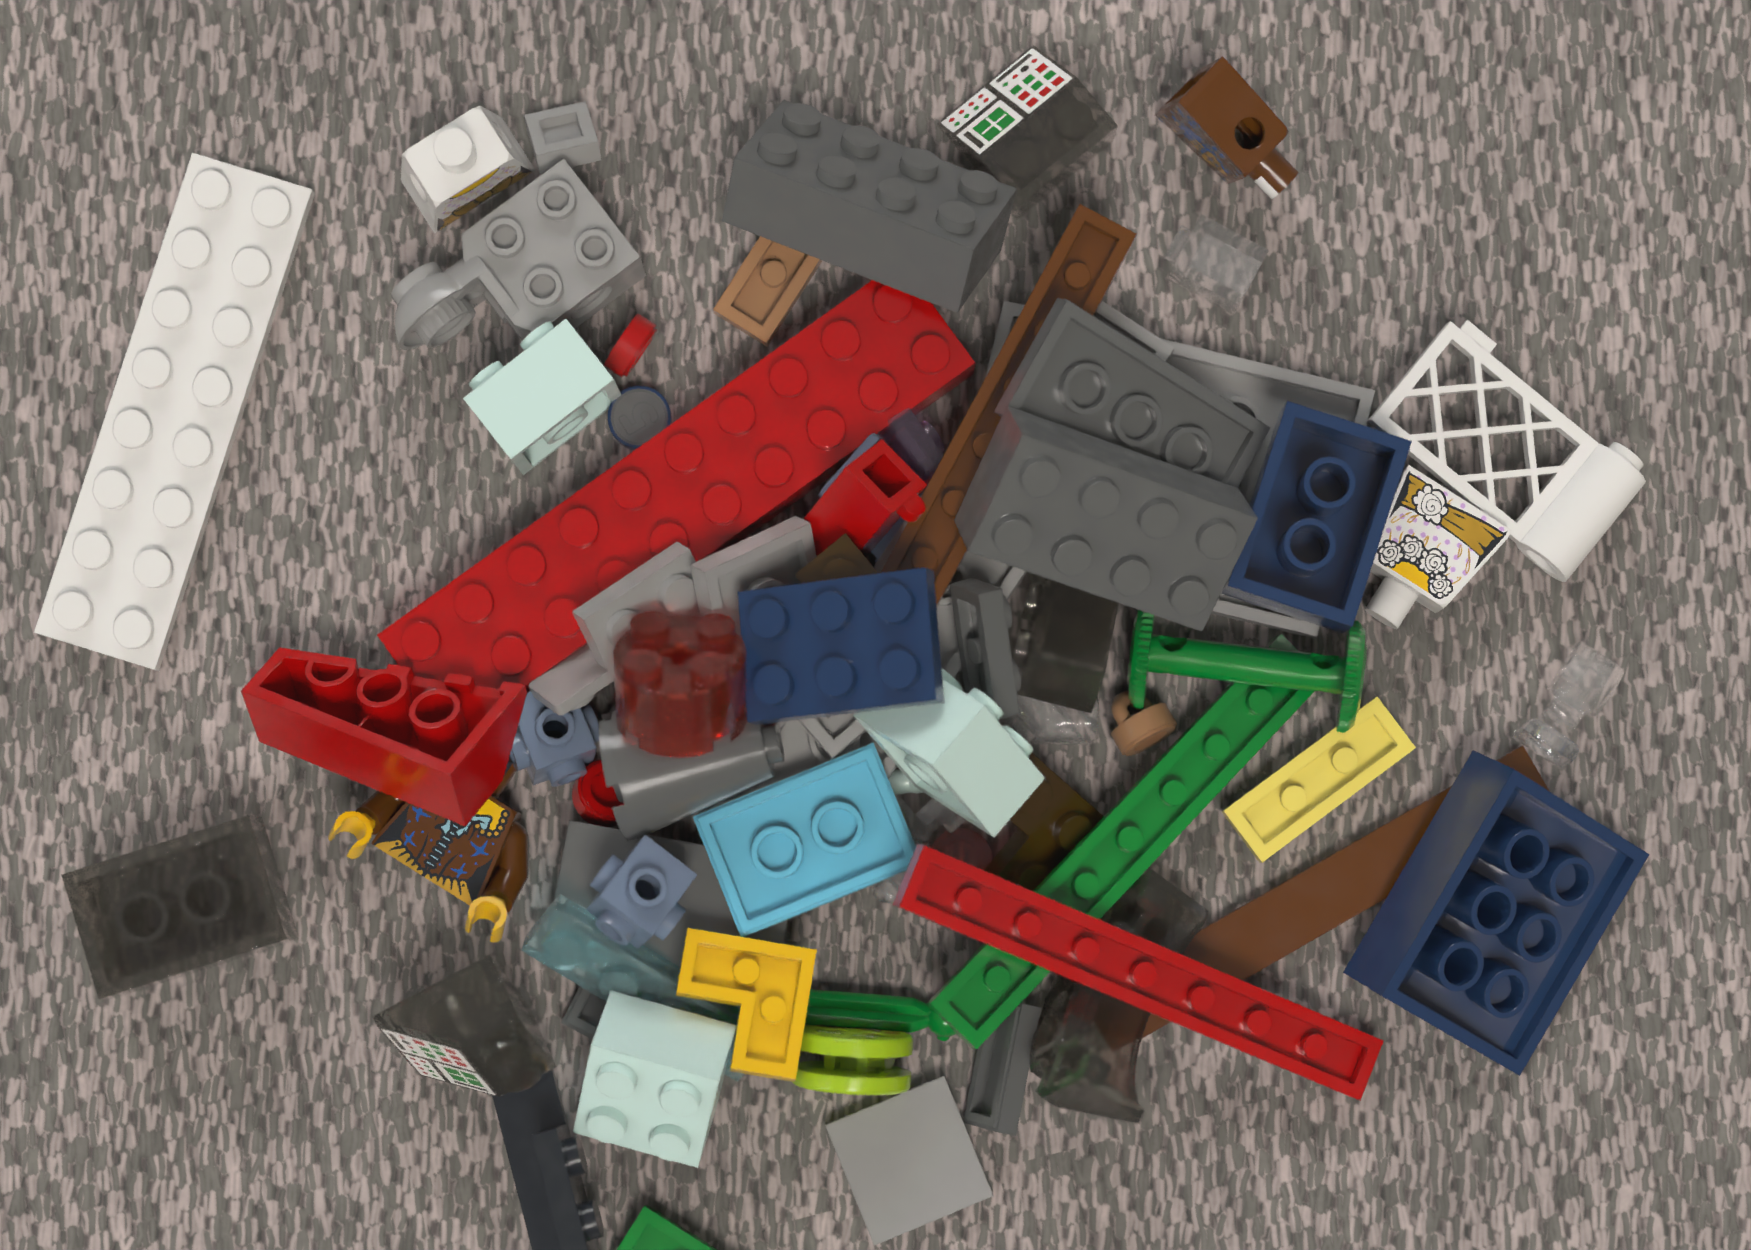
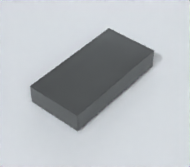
M1020 1003L977 1049L963 1119L964 1123L1016 1136L1041 1007Z

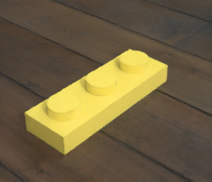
M1375 697L1359 709L1354 726L1347 732H1337V728L1334 727L1224 809L1222 813L1259 863H1262L1416 747L1381 700Z

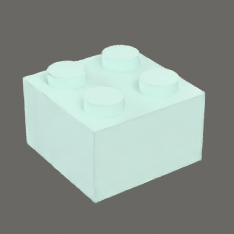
M567 319L563 320L556 327L549 321L533 330L521 342L520 346L524 350L521 354L505 366L500 361H496L480 371L469 383L473 391L463 398L523 475L606 412L610 404L621 396L613 377Z
M943 668L944 703L860 712L853 715L916 788L992 837L999 833L1045 779L1028 758L1033 752L1031 745L1012 728L1006 725L1002 726L998 720L1004 714L1000 707L986 694L976 688H973L969 694L964 693L962 686Z
M611 990L591 1044L573 1133L698 1168L717 1108L737 1025Z

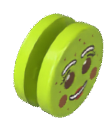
M828 1025L804 1026L801 1051L824 1055V1061L798 1062L796 1080L792 1082L794 1085L814 1091L849 1095H892L904 1093L910 1089L911 1071L893 1066L895 1058L913 1054V1037L910 1034L902 1031Z

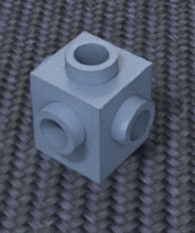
M531 691L527 692L510 753V759L516 771L526 768L533 786L549 780L552 787H557L584 776L588 772L586 766L594 761L597 749L595 743L599 742V724L593 709L588 704L579 709L571 710L564 715H557L534 698ZM548 736H556L558 737V739H553Z
M644 835L630 849L623 860L612 854L589 884L599 893L586 910L597 918L595 921L597 928L609 939L620 945H628L630 943L639 949L653 935L663 941L686 911L677 902L697 874L648 836Z

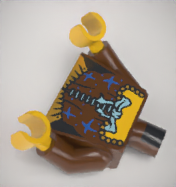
M509 760L503 781L466 826L377 790L355 811L344 812L339 815L328 834L329 841H332L336 834L344 831L355 835L358 841L347 854V857L350 859L360 857L372 835H376L371 843L372 845L469 905L465 925L467 933H470L472 925L479 919L492 921L495 924L490 938L492 943L499 942L502 938L507 913L512 909L528 879V833L519 823L522 813L499 800L516 772L513 763Z

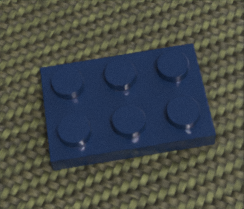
M925 567L738 592L748 723L759 725L944 703L933 570Z

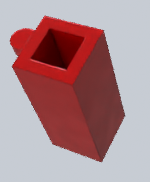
M883 439L848 464L803 519L811 523L816 556L846 533L867 558L900 517L908 522H915L925 512V503L919 495L927 484Z

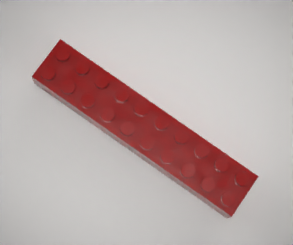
M871 280L381 631L377 636L398 665L412 667L414 676L445 681L448 673L472 676L477 686L499 689L502 682L505 681L525 684L527 692H530L529 684L587 645L572 611L675 542H679L690 549L695 562L744 540L833 476L872 433L878 434L884 439L974 374L975 361L931 302Z

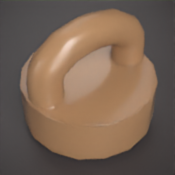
M1124 691L1114 697L1111 705L1113 717L1118 724L1111 732V736L1122 755L1132 756L1164 740L1173 733L1177 723L1166 703L1153 705L1145 697L1144 709L1135 708L1128 699L1129 691ZM1127 707L1135 708L1138 713L1131 716Z

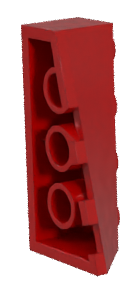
M282 647L277 649L241 690L259 742L463 826L470 822L503 781L527 696L525 684L503 681L499 689L475 685L472 676L448 673L445 681L414 676L412 667L388 664L386 669L372 670L359 668L354 658Z

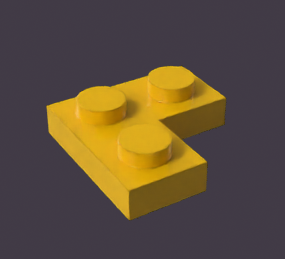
M687 928L676 996L740 1006L730 1071L794 1082L797 1075L817 950Z

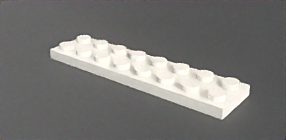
M192 153L34 633L156 671L160 670L315 195L312 189Z

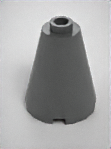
M614 710L603 713L601 716L604 721H599V745L606 786H613L617 799L625 804L612 807L621 833L627 840L642 838L644 835L647 836L775 776L774 763L785 761L782 738L777 723L769 725L751 724L747 722V713Z

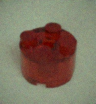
M644 611L632 617L630 630L621 636L613 651L616 724L621 734L625 737L626 731L637 737L639 748L648 753L682 758L700 756L714 751V741L729 733L731 734V742L743 732L747 723L746 647L742 638L736 633L735 621L731 617L719 613L700 617L693 615L667 616L658 611Z

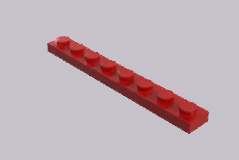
M917 844L893 902V906L1361 1101L1384 1040L925 845Z

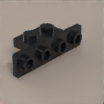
M544 1062L491 1077L489 1086L495 1094H492L532 1250H601L598 1238L604 1237L601 1214L595 1199H587L581 1176L587 1174L584 1149L577 1135L571 1137L552 1064Z

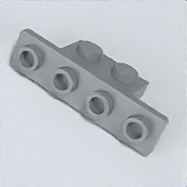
M675 542L572 611L587 645L529 684V688L534 698L557 715H564L571 710L579 709L588 704L595 696V693L620 676L630 674L641 668L648 657L673 640L681 639L691 634L701 622V616L690 567L691 564L695 563L690 549L679 542Z

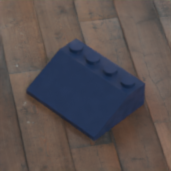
M1473 750L1343 973L1520 1076L1650 854L1515 769Z

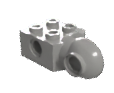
M562 159L461 234L462 259L445 271L436 262L426 263L409 273L394 287L391 292V298L397 304L395 313L397 344L400 349L406 351L418 348L424 344L428 348H435L446 343L470 324L475 317L476 311L474 308L484 300L489 302L504 323H509L522 341L537 327L549 321L556 327L563 320L567 319L575 329L643 279L646 273L638 253L566 160Z

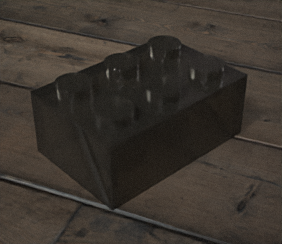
M246 815L61 874L98 999L118 998L299 940L262 817Z

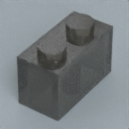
M1043 577L1042 584L1030 581L1021 618L1032 621L1030 631L1019 629L1012 654L1018 668L1022 669L1020 674L1021 687L1017 695L1092 714L1106 672L1119 603Z

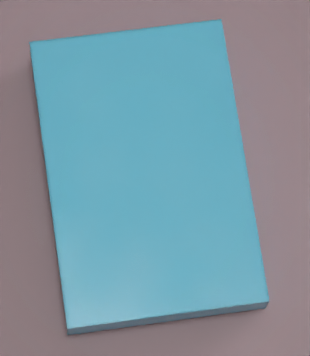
M874 743L693 816L740 937H747L906 872L916 848Z

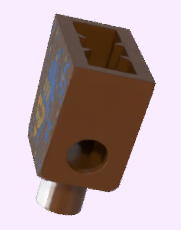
M1223 56L1198 70L1155 114L1227 184L1243 179L1248 175L1273 199L1299 173L1275 148L1289 133L1287 127ZM1235 128L1244 137L1243 148L1235 139Z

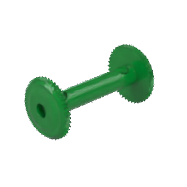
M1138 610L1133 624L1127 675L1128 699L1135 708L1144 709L1149 672L1169 673L1185 677L1338 694L1337 732L1345 733L1354 726L1361 704L1367 652L1365 629L1359 621L1355 620L1353 627L1347 631L1344 656H1333L1153 634L1155 615Z

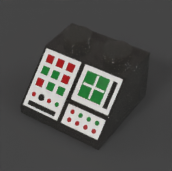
M1034 45L937 123L940 130L974 170L986 172L997 181L1017 188L1011 211L1016 220L1114 141L1118 127L1076 76Z
M491 955L478 960L373 1016L380 1031L419 1075L501 1097L508 1092L526 1090L535 1085L544 1073L557 1067L527 1002Z

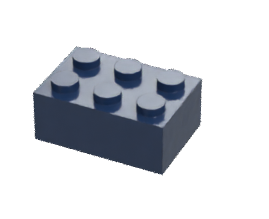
M1287 401L1279 412L1249 504L1258 517L1257 522L1221 594L1340 633H1344L1353 627L1412 441Z

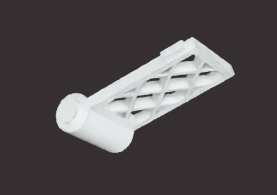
M1466 320L1460 328L1450 321L1446 323L1369 418L1368 422L1379 431L1412 441L1408 452L1410 457L1460 498L1511 529L1512 532L1509 538L1516 543L1518 549L1551 577L1566 582L1646 483L1644 476L1639 472L1643 467V462L1631 450L1620 443L1613 442L1608 448L1590 437L1492 356L1490 352L1497 344L1469 320ZM1449 343L1469 358L1472 384L1438 387L1436 359ZM1482 369L1496 381L1483 382ZM1426 372L1428 388L1412 389ZM1507 389L1517 397L1521 424L1488 427L1484 391ZM1473 392L1476 428L1443 431L1439 395ZM1429 396L1432 433L1409 435L1389 418L1404 398ZM1531 410L1546 422L1532 423ZM1555 429L1575 445V448L1560 466L1537 468L1533 431ZM1522 432L1526 469L1492 472L1489 435ZM1478 437L1481 473L1458 475L1447 466L1444 440ZM1433 441L1435 455L1419 442ZM1553 474L1539 491L1538 476ZM1527 478L1529 505L1516 521L1496 506L1493 480ZM1482 481L1484 496L1468 482Z

